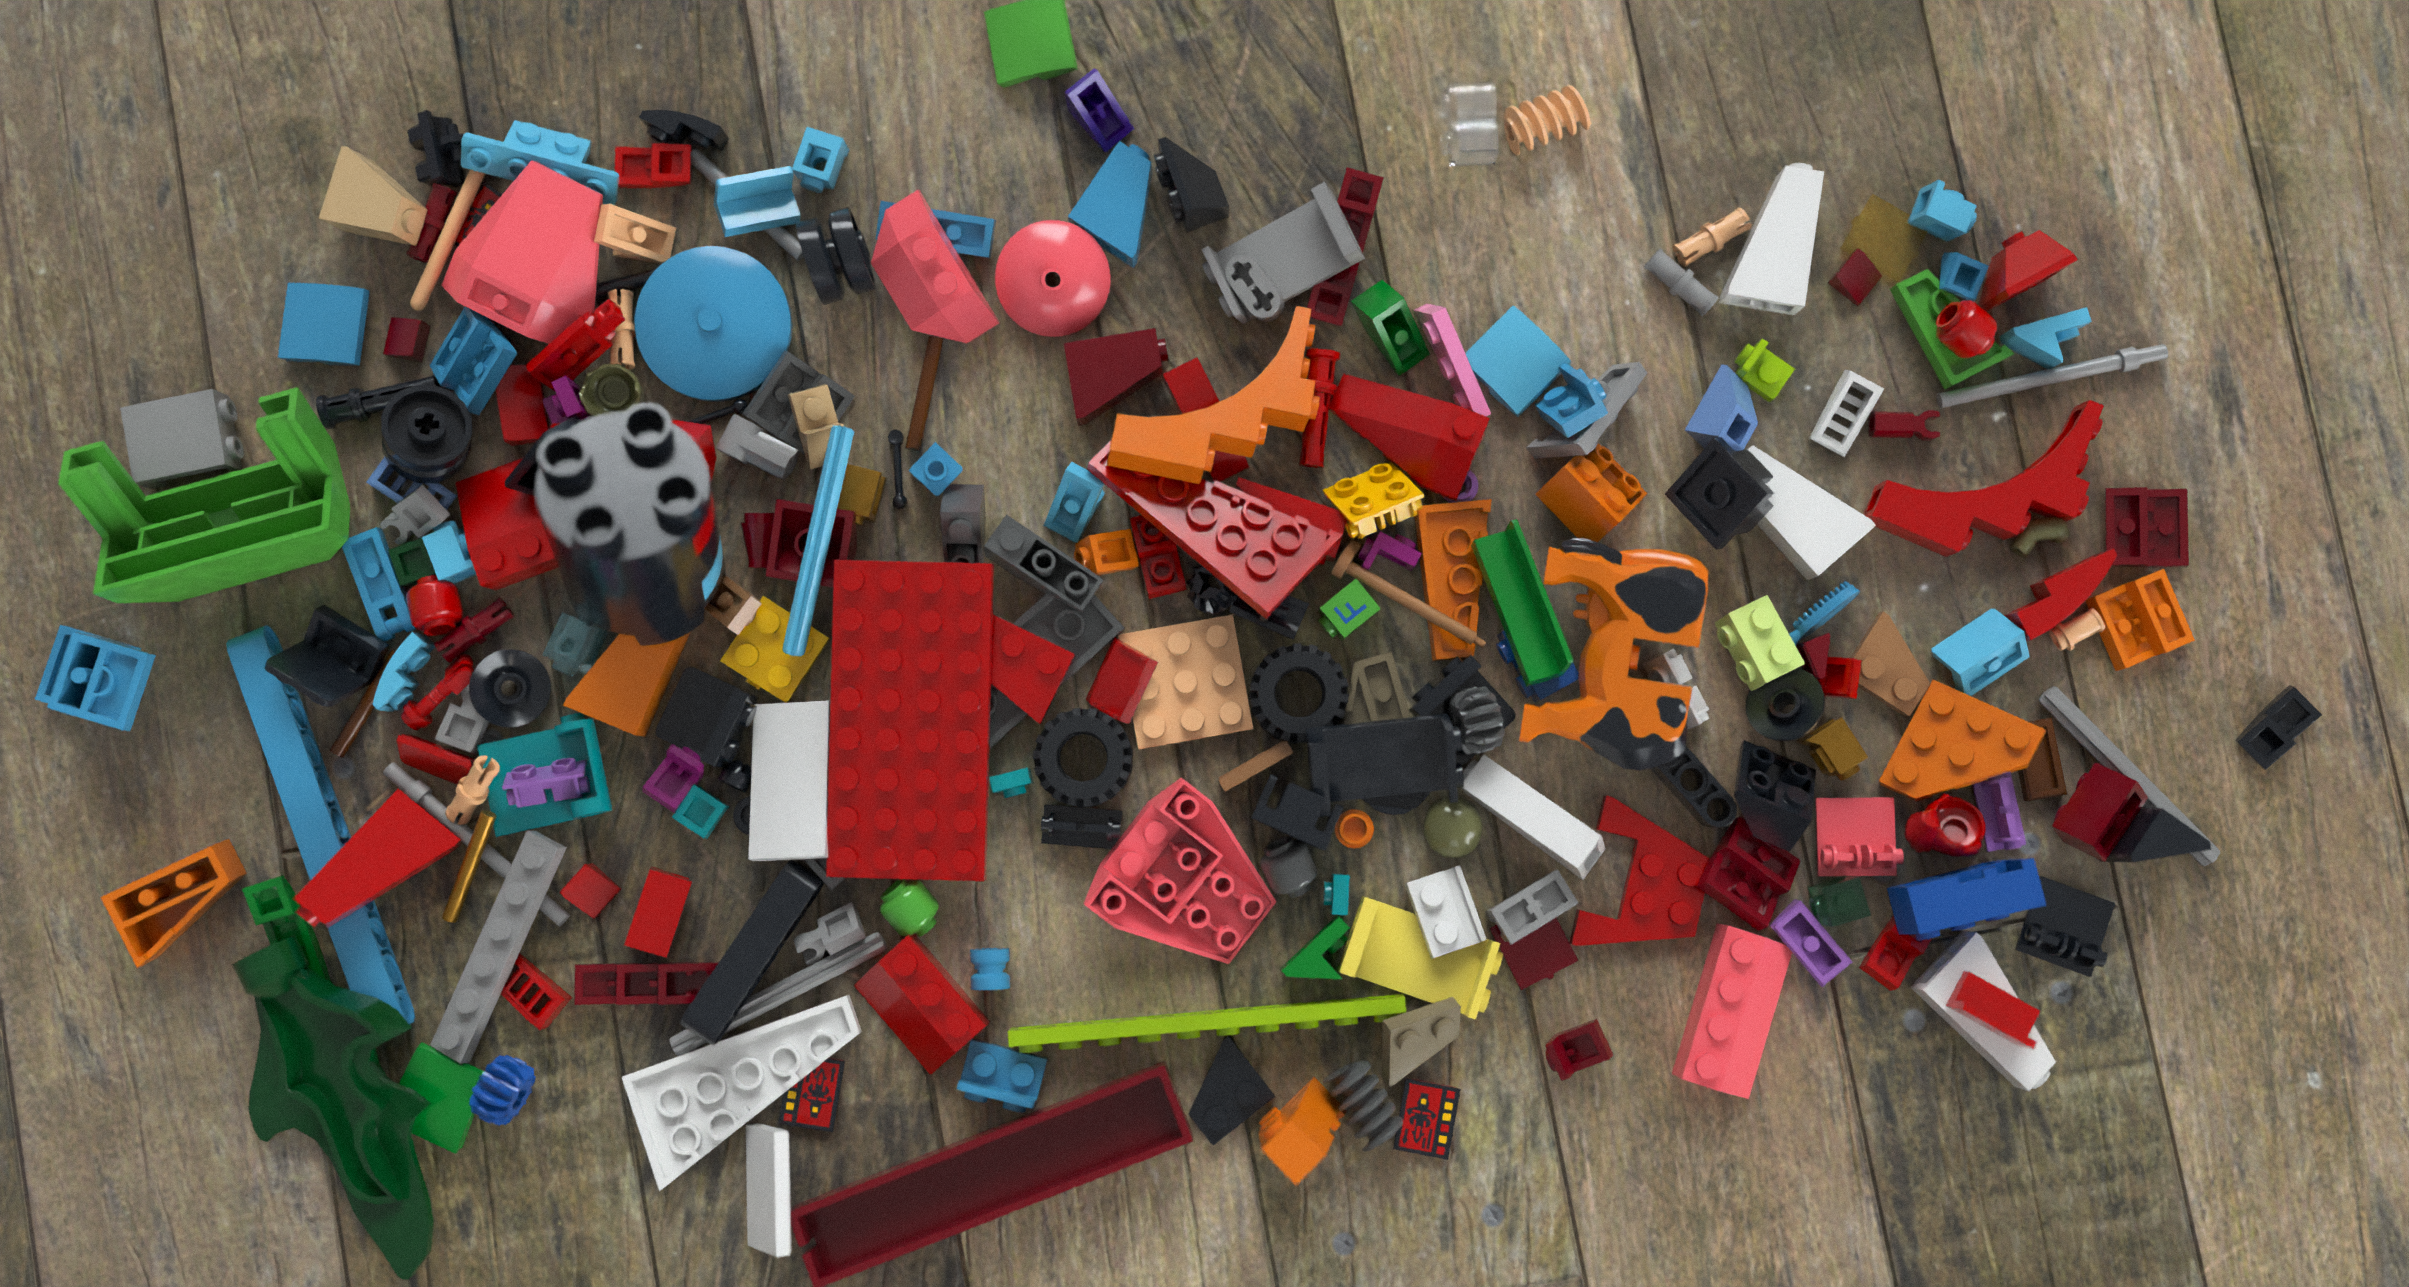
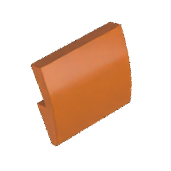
M2164 569L2134 579L2085 600L2088 609L2094 608L2104 622L2105 630L2099 632L2115 671L2126 669L2151 657L2167 653L2195 641Z

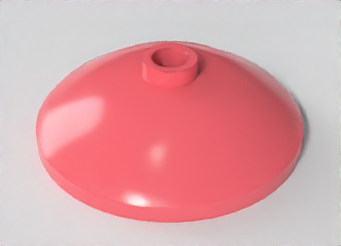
M1045 220L1022 228L1005 244L996 265V290L1004 310L1019 326L1041 336H1066L1085 328L1103 309L1110 290V268L1102 247L1087 231L1065 221ZM1049 272H1056L1060 276V283L1056 287H1050L1045 282V276Z

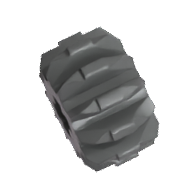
M1486 686L1470 687L1451 695L1447 710L1453 727H1459L1462 750L1466 754H1479L1501 746L1505 734L1502 723L1504 719L1500 712L1501 706L1496 703V696L1490 693Z

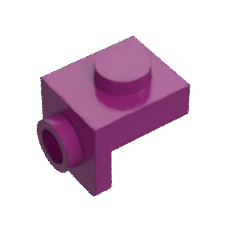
M1380 531L1376 540L1367 538L1357 558L1364 561L1362 567L1369 570L1378 554L1412 571L1422 553L1415 550L1416 543L1399 534L1392 538Z
M671 744L667 749L666 758L643 785L642 792L675 813L694 784L697 785L703 778L704 765L701 763V757L687 747L680 749L676 745Z

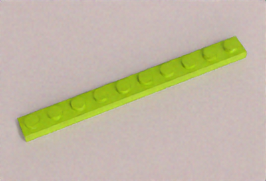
M1393 994L1011 1027L1008 1030L1009 1047L1019 1046V1053L1043 1051V1044L1058 1043L1061 1050L1081 1048L1082 1041L1098 1039V1046L1122 1044L1121 1037L1137 1036L1138 1043L1161 1041V1034L1177 1033V1039H1193L1201 1037L1200 1031L1216 1029V1036H1229L1240 1034V1027L1255 1026L1256 1032L1261 1033L1279 1031V1024L1295 1023V1029H1310L1319 1027L1318 1020L1334 1019L1335 1026L1358 1024V1017L1373 1016L1374 1022H1383V1020L1397 1016L1399 1013H1406V1001L1404 995Z

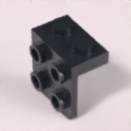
M322 605L314 610L304 640L268 658L264 668L279 681L303 693L314 703L325 707H332L371 684L383 663L389 644L328 606Z
M1472 655L1463 661L1458 656L1455 657L1440 671L1445 677L1433 687L1428 682L1411 697L1415 704L1409 709V712L1414 717L1448 714L1450 718L1447 708L1450 704L1451 695L1470 687L1486 686L1490 693L1496 696L1497 705L1501 706L1500 712L1504 719L1502 722L1503 728L1505 729L1516 717L1515 711L1480 674L1478 670L1482 666ZM1463 750L1455 751L1456 763L1464 765L1476 753L1466 754Z
M687 667L679 679L656 727L655 733L657 737L671 744L693 750L701 757V761L714 767L723 768L727 762L731 763L737 754L740 746L738 739L744 727L750 725L756 714L757 706L754 704H756L758 697L697 668Z

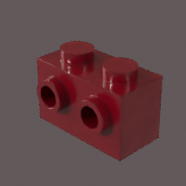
M2095 762L2089 772L2080 777L2076 785V791L2067 804L2062 805L2056 812L2052 828L2064 843L2105 862L2148 797L2138 781Z

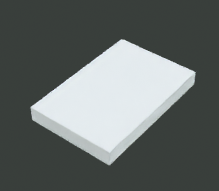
M760 1123L746 1124L747 1245L775 1257L787 1256L791 1253L789 1133L786 1130Z

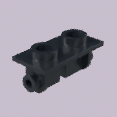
M1044 804V816L1041 819V843L1111 849L1120 838L1122 811Z

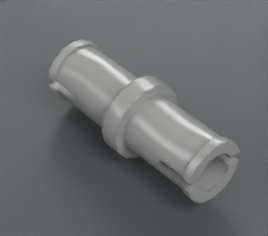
M1661 248L1656 251L1644 266L1646 270L1648 269L1670 288L1668 292L1672 296L1679 295L1698 311L1701 316L1705 315L1719 298L1693 277L1694 272L1689 268L1684 270L1665 254Z

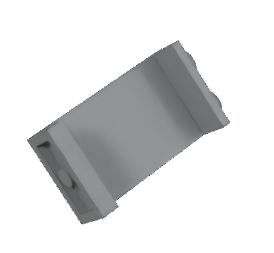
M1325 182L1311 189L1315 199L1216 253L1209 246L1202 249L1207 262L1202 264L1203 269L1212 284L1218 283L1223 293L1218 299L1229 318L1234 316L1242 324L1256 318L1249 312L1225 277V267L1228 261L1236 255L1245 254L1251 256L1277 287L1284 298V302L1365 259L1333 192ZM1243 265L1237 269L1239 276L1235 280L1241 278L1249 286L1253 284L1254 281L1248 274L1252 267L1246 269ZM1258 291L1255 295L1260 300L1261 306L1257 310L1263 308L1269 311L1272 308L1270 301L1274 296L1268 298L1261 291Z

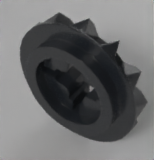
M1202 565L1192 567L1195 573L1192 579L1186 581L1190 587L1187 597L1193 602L1196 609L1207 614H1216L1226 610L1236 601L1238 595ZM1209 577H1214L1218 581V585L1221 586V589L1211 587L1208 583Z

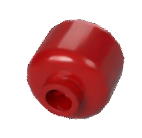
M1972 300L1952 302L1937 317V339L1960 358L1982 355L1995 342L1996 320Z
M437 575L420 578L417 581V585L413 586L406 594L411 624L417 630L423 631L425 635L440 636L448 634L456 629V625L463 618V609L457 586L450 581H439Z

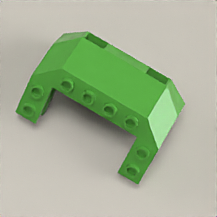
M298 387L259 398V404L267 416L257 418L256 430L277 460L145 496L104 441L64 451L58 484L102 537L93 590L94 595L115 603L180 602L328 561L335 555L349 538L350 502L335 443Z

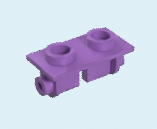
M563 758L552 762L550 766L535 768V765L526 764L513 768L511 772L506 773L502 785L503 790L509 789L507 790L508 804H516L518 808L547 803L545 789L552 788L554 802L583 797V793L590 792L589 779L584 777L587 760L575 761L574 758Z
M2011 772L1987 778L1986 781L1973 784L1977 808L1982 813L1986 824L1984 835L1986 851L2016 849L2026 845Z

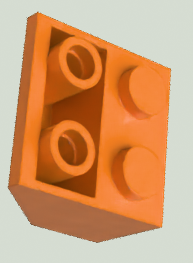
M1598 443L1596 448L1587 455L1574 456L1535 495L1577 538L1599 542L1648 493L1641 487L1640 482L1635 476L1627 473L1615 461L1611 451Z

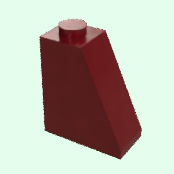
M1156 328L1064 343L1078 426L1088 424L1163 374L1161 362L1169 361L1165 338L1157 339Z

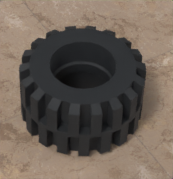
M1301 643L1292 644V646L1277 648L1276 651L1268 654L1262 660L1253 674L1250 684L1249 702L1251 703L1254 718L1256 717L1264 731H1267L1278 740H1284L1293 744L1307 743L1306 728L1337 725L1345 713L1349 695L1347 694L1348 681L1342 673L1343 668L1339 662L1336 663L1332 659L1331 654L1327 651L1325 653L1320 651L1314 645L1304 646ZM1293 671H1303L1311 674L1321 687L1322 698L1318 708L1305 717H1293L1286 714L1280 709L1275 698V690L1279 680L1284 675Z
M1073 708L1071 711H1063L1057 714L1056 718L1048 721L1043 726L1044 730L1041 734H1038L1035 741L1037 744L1035 750H1033L1034 771L1041 782V786L1053 798L1071 806H1097L1111 800L1124 788L1133 767V750L1126 732L1111 716L1096 709ZM1077 735H1091L1097 738L1106 750L1107 761L1104 770L1099 776L1089 781L1072 779L1064 772L1061 766L1060 755L1063 746L1069 739Z

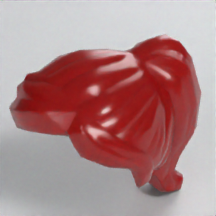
M1943 793L1938 799L1930 803L1924 811L1916 812L1908 818L1905 824L1904 835L1911 849L1918 853H1929L1933 850L1952 857H1970L1981 850V842L1985 835L1986 824L1982 813L1977 807L1960 797H1953Z

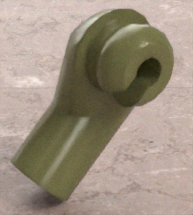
M2056 516L2033 519L2029 521L2026 529L2016 537L2010 545V549L2016 555L2026 558L2038 541L2050 540V542H2056L2057 544L2063 543L2068 539L2070 530L2067 527L2066 521Z

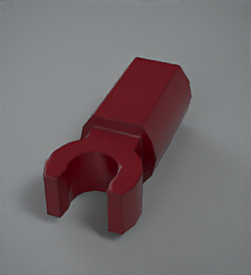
M1927 410L1918 416H1914L1913 412L1872 411L1868 418V435L1874 438H1911L1915 435L1920 440L1931 441L1940 437V432L1928 431L1925 427V420H1934L1940 417V412Z

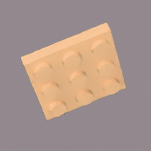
M1233 614L1118 635L1119 640L1158 662L1133 715L1138 750L1253 730Z

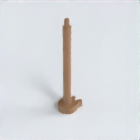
M1352 539L1344 549L1331 575L1342 580L1347 573L1470 645L1474 643L1481 648L1484 647L1486 641L1477 637L1478 633L1353 562L1362 546L1360 543Z

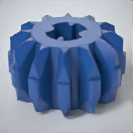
M508 1055L496 1057L492 1063L486 1066L484 1073L479 1076L477 1084L472 1088L473 1095L469 1101L471 1112L489 1124L492 1122L500 1126L501 1124L506 1125L511 1122L512 1118L519 1114L522 1106L526 1104L528 1096L532 1093L531 1087L535 1083L534 1068L526 1065L525 1061L517 1057L513 1058Z

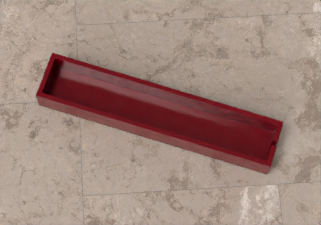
M1164 1060L798 1203L790 1209V1224L799 1247L807 1245L814 1237L816 1244L810 1246L803 1253L802 1257L813 1287H824L1193 1142V1132Z

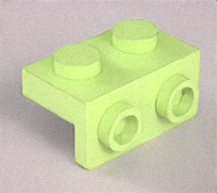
M1768 595L1728 613L1715 622L1720 643L1729 650L1736 663V672L1739 678L1748 685L1751 691L1805 664Z

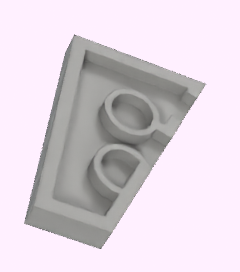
M1640 362L1612 365L1597 379L1606 394V398L1602 401L1608 414L1569 438L1555 429L1543 441L1536 438L1526 448L1534 459L1587 455L1596 448L1597 440L1606 428L1616 421L1618 412L1626 401L1636 394L1638 385L1646 376L1647 371Z

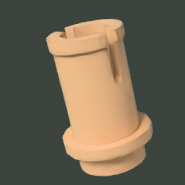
M2090 608L2087 612L2063 624L2059 623L2049 630V635L2058 650L2067 649L2071 651L2075 648L2074 644L2104 631L2105 625L2099 613L2094 608Z

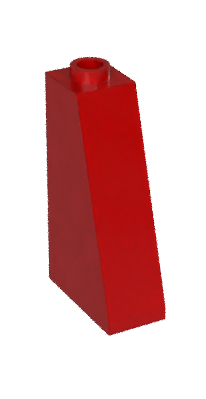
M397 789L293 898L300 905L296 913L313 927L321 922L329 928L455 851L461 845V839L400 789Z

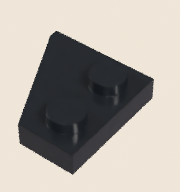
M1230 1036L1223 1038L1215 1059L1189 1110V1116L1212 1146L1275 1097V1094Z

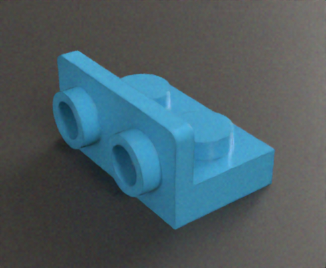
M1565 362L1559 366V369L1567 385L1548 391L1544 395V399L1536 403L1535 407L1541 418L1569 438L1608 414V411L1602 401L1606 398V394L1596 378L1589 379L1581 368L1576 370Z
M972 1038L962 1076L958 1081L957 1090L965 1091L964 1098L987 1103L988 1098L1003 1101L1002 1107L1007 1110L1025 1113L1026 1108L1034 1109L1037 1104L1048 1058L1031 1053H1019V1050Z

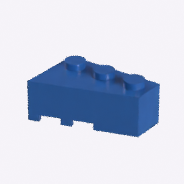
M2034 858L1986 861L1887 888L1898 933L1915 934L1916 940L1938 937L1941 935V929L1951 928V931L1963 930L1974 927L1976 921L2000 920L2009 917L2011 913L2047 905Z

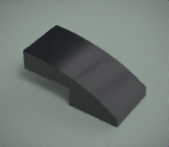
M2289 685L2251 721L2235 741L2266 770L2296 744L2294 739L2321 717L2322 714L2294 686Z

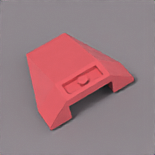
M531 160L456 248L441 286L457 303L528 338L550 344L581 315L583 316L588 311L593 313L595 311L599 244L595 243L594 239L603 203V194Z
M1180 778L1146 803L1099 864L1083 904L1116 929L1230 964L1277 901L1214 803L1183 778Z

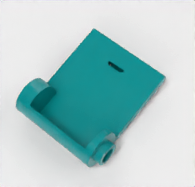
M582 713L570 714L560 717L561 724L554 726V729L477 745L479 756H488L482 768L487 767L491 758L495 759L500 766V771L488 787L490 811L497 815L493 825L496 837L613 811L593 718L585 719V714ZM563 758H574L575 761L587 760L584 777L589 779L590 792L583 793V797L554 802L552 788L545 789L547 803L518 808L516 804H508L507 790L509 789L503 790L502 785L506 773L511 772L513 768L526 764L535 765V768L550 766L552 762Z

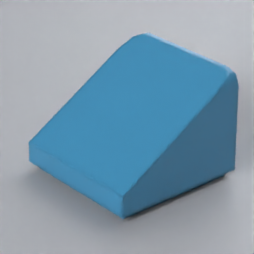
M1958 252L1943 253L1939 289L1962 299L1975 302L1989 266Z

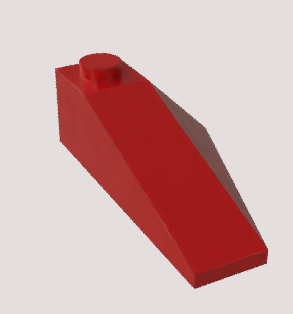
M1343 374L1337 387V392H1335L1329 405V411L1360 437L1366 438L1381 450L1384 457L1400 466L1420 487L1457 501L1490 420L1489 417L1450 402Z

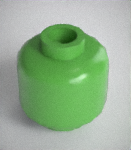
M898 879L880 897L883 901L880 907L881 915L903 937L913 935L914 933L919 937L923 936L937 923L934 916L938 911L939 903L919 880Z

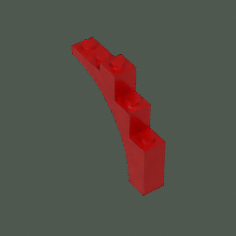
M2088 400L2075 406L2061 433L2043 455L2020 474L2000 484L1979 490L1940 492L1915 489L1885 480L1874 487L1863 515L1871 519L1876 524L1875 527L1945 557L1966 549L1973 536V529H1970V526L1999 539L2006 540L2017 536L2018 533L2021 534L2026 529L2031 518V513L2028 510L2046 518L2056 516L2064 521L2079 517L2085 510L2089 500V496L2085 494L2090 482L2078 478L2076 475L2078 476L2085 468L2088 461V454L2085 453L2090 440L2092 441L2098 435L2102 427L2103 420L2099 417L2104 405Z

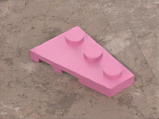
M1425 304L1413 310L1438 358V365L1446 380H1449L1455 391V394H1453L1455 404L1484 416L1490 415L1489 407L1446 308Z

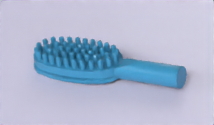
M1844 581L1843 584L1839 585V588H1834V593L1833 591L1829 592V597L1824 595V601L1820 599L1818 605L1815 603L1813 609L1809 608L1808 614L1804 612L1803 619L1798 617V621H1794L1792 624L1796 630L1789 633L1795 646L1800 640L1816 631L1857 597L1860 590L1856 589L1853 584L1850 585L1847 581Z

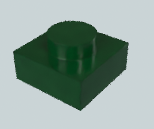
M422 538L388 550L400 586L407 588L417 584V581L422 577L436 575Z

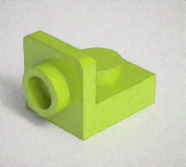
M1762 338L1754 346L1748 343L1734 361V363L1739 365L1735 374L1748 385L1749 389L1770 403L1775 399L1795 368L1767 350L1766 346L1769 342Z

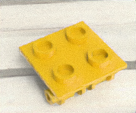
M1392 462L1377 464L1369 471L1352 478L1341 479L1335 485L1322 490L1323 494L1349 521V523L1345 524L1350 538L1357 536L1359 539L1376 532V525L1380 530L1385 529L1384 516L1391 526L1395 525L1396 521L1400 522L1416 516L1417 511L1422 509L1420 499L1424 497V494Z

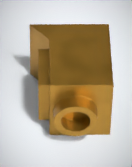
M847 464L846 476L843 480L837 508L855 511L856 525L863 526L864 520L875 523L887 478L881 476V472Z
M1843 717L1835 721L1830 719L1795 742L1810 746L1811 749L1808 752L1822 774H1828L1829 776L1837 775L1840 781L1859 772L1861 768L1858 764L1868 758Z

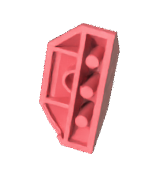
M916 190L886 209L871 265L910 329L969 343L1000 324L920 190Z

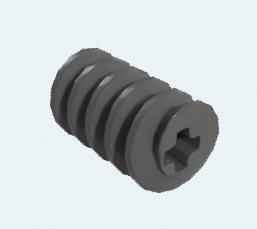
M1367 1060L1347 1064L1323 1080V1083L1333 1081L1337 1083V1086L1330 1093L1331 1097L1344 1095L1345 1100L1339 1105V1111L1352 1109L1353 1114L1347 1119V1125L1360 1123L1361 1128L1355 1133V1139L1369 1138V1142L1362 1149L1364 1152L1370 1151L1389 1140L1403 1124L1402 1117H1390L1395 1110L1394 1103H1381L1387 1096L1386 1089H1373L1379 1082V1077L1376 1074L1364 1076L1371 1068V1063Z

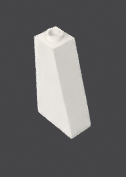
M1793 163L1789 166L1786 165L1776 176L1723 288L1719 303L1795 315L1805 307L1824 171L1813 170V167L1809 164Z
M1752 445L1747 449L1773 475V478L1766 485L1774 492L1768 499L1774 506L1757 525L1806 580L1819 576L1876 526L1871 519L1757 447Z
M1485 755L1478 762L1473 760L1464 770V787L1461 788L1465 794L1573 874L1584 880L1606 849L1601 835Z
M1962 931L1910 988L2014 1087L2027 1091L2036 1089L2049 1078L2050 1072L2048 1070L2056 1061L2034 1025L2028 1037L2035 1040L2037 1044L2034 1049H2030L2008 1041L1946 1006L1963 971L1971 972L2018 998L1984 939L1977 932Z

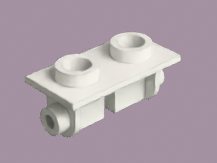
M1675 649L1643 663L1648 674V680L1683 685V683L1693 679L1683 660L1682 654L1677 655ZM1697 685L1692 688L1687 729L1698 726L1709 719L1707 711L1710 709L1706 705Z

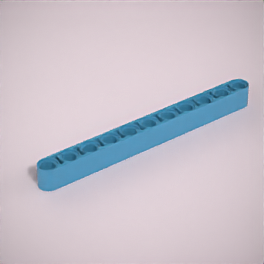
M265 625L229 639L226 647L311 880L348 842L351 835L298 690L279 681L264 668L268 658L283 651L275 632L271 627ZM373 900L330 926L328 930L350 990L380 999L397 1009L407 1023L411 1024L415 1020L414 1008L377 906Z

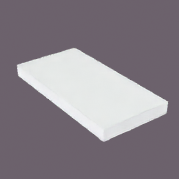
M830 701L754 704L757 706V711L753 718L749 860L773 861L829 858L827 818Z

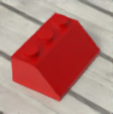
M915 933L906 936L854 985L930 1075L991 1022Z

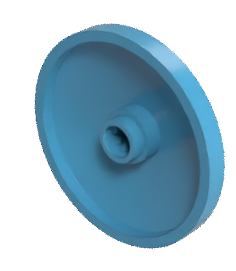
M703 246L685 250L674 255L651 274L642 288L637 301L635 334L638 347L645 362L662 382L690 398L722 402L741 398L761 387L783 352L789 350L792 337V315L784 290L763 264L746 253L720 246Z

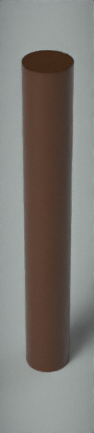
M928 336L905 447L909 450L921 451L943 339L940 337Z
M395 650L390 651L329 751L342 758L345 757L374 710L373 701L378 683L387 664L396 652Z

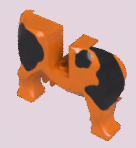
M1573 538L1564 541L1561 544V549L1549 547L1543 584L1555 586L1576 582L1588 588L1586 594L1576 595V601L1584 603V610L1576 609L1573 612V616L1577 619H1584L1591 633L1580 654L1578 672L1580 697L1564 702L1546 701L1541 705L1525 702L1519 741L1530 742L1540 734L1553 733L1570 740L1579 741L1583 746L1624 769L1639 771L1660 766L1682 754L1687 739L1688 709L1693 687L1628 677L1629 669L1637 670L1640 647L1633 645L1634 638L1699 648L1709 570L1704 564L1682 553L1663 549L1617 551L1604 544L1585 538Z

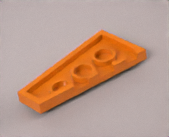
M1492 499L1422 505V509L1417 511V515L1414 518L1418 550L1422 553L1420 556L1425 603L1477 633L1478 599L1483 575L1471 544L1475 539L1488 536L1486 528ZM1427 620L1432 661L1451 660L1457 656L1459 658H1467L1470 655L1474 656V643L1470 645Z

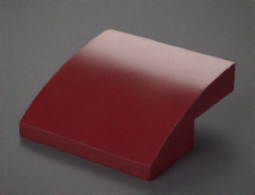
M2147 487L2105 488L2106 550L2114 548L2117 553L2112 566H2189L2187 489H2147Z
M1739 816L1730 825L1714 850L1697 887L1753 928L1760 931L1768 927L1779 896L1790 891L1801 860L1787 850L1753 837L1746 820Z

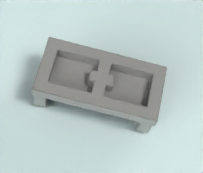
M1556 869L1485 912L1490 921L1495 922L1499 928L1501 938L1505 942L1508 941L1511 945L1579 903L1559 870Z

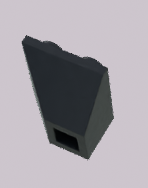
M1168 138L1158 139L1159 153L1154 155L1157 165L1155 166V171L1162 189L1166 187L1170 189L1168 190L1170 199L1168 204L1175 223L1182 222L1186 233L1228 218L1229 204L1216 171Z
M1744 740L1740 746L1734 797L1753 837L1790 852L1812 821L1816 770L1802 762L1793 761L1770 751L1766 747L1757 746Z

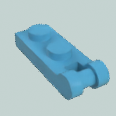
M375 527L348 538L342 549L376 636L386 642L394 639L395 634L398 632L416 630L410 621L406 602L407 593L405 587L400 586L383 530ZM394 606L398 616L388 620L384 610Z

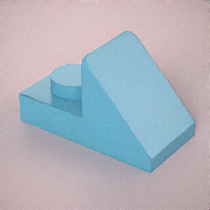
M2086 307L2014 327L1999 336L2002 345L2005 344L2009 349L2046 369H2051L2063 363V356L2058 342L2079 336L2078 329L2092 321Z
M1071 462L1064 472L1043 526L1075 543L1080 541L1104 497L1105 492L1102 490L1104 483L1087 469Z

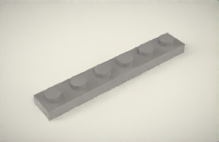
M527 830L430 1044L431 1047L460 1064L470 1063L567 848L537 831Z

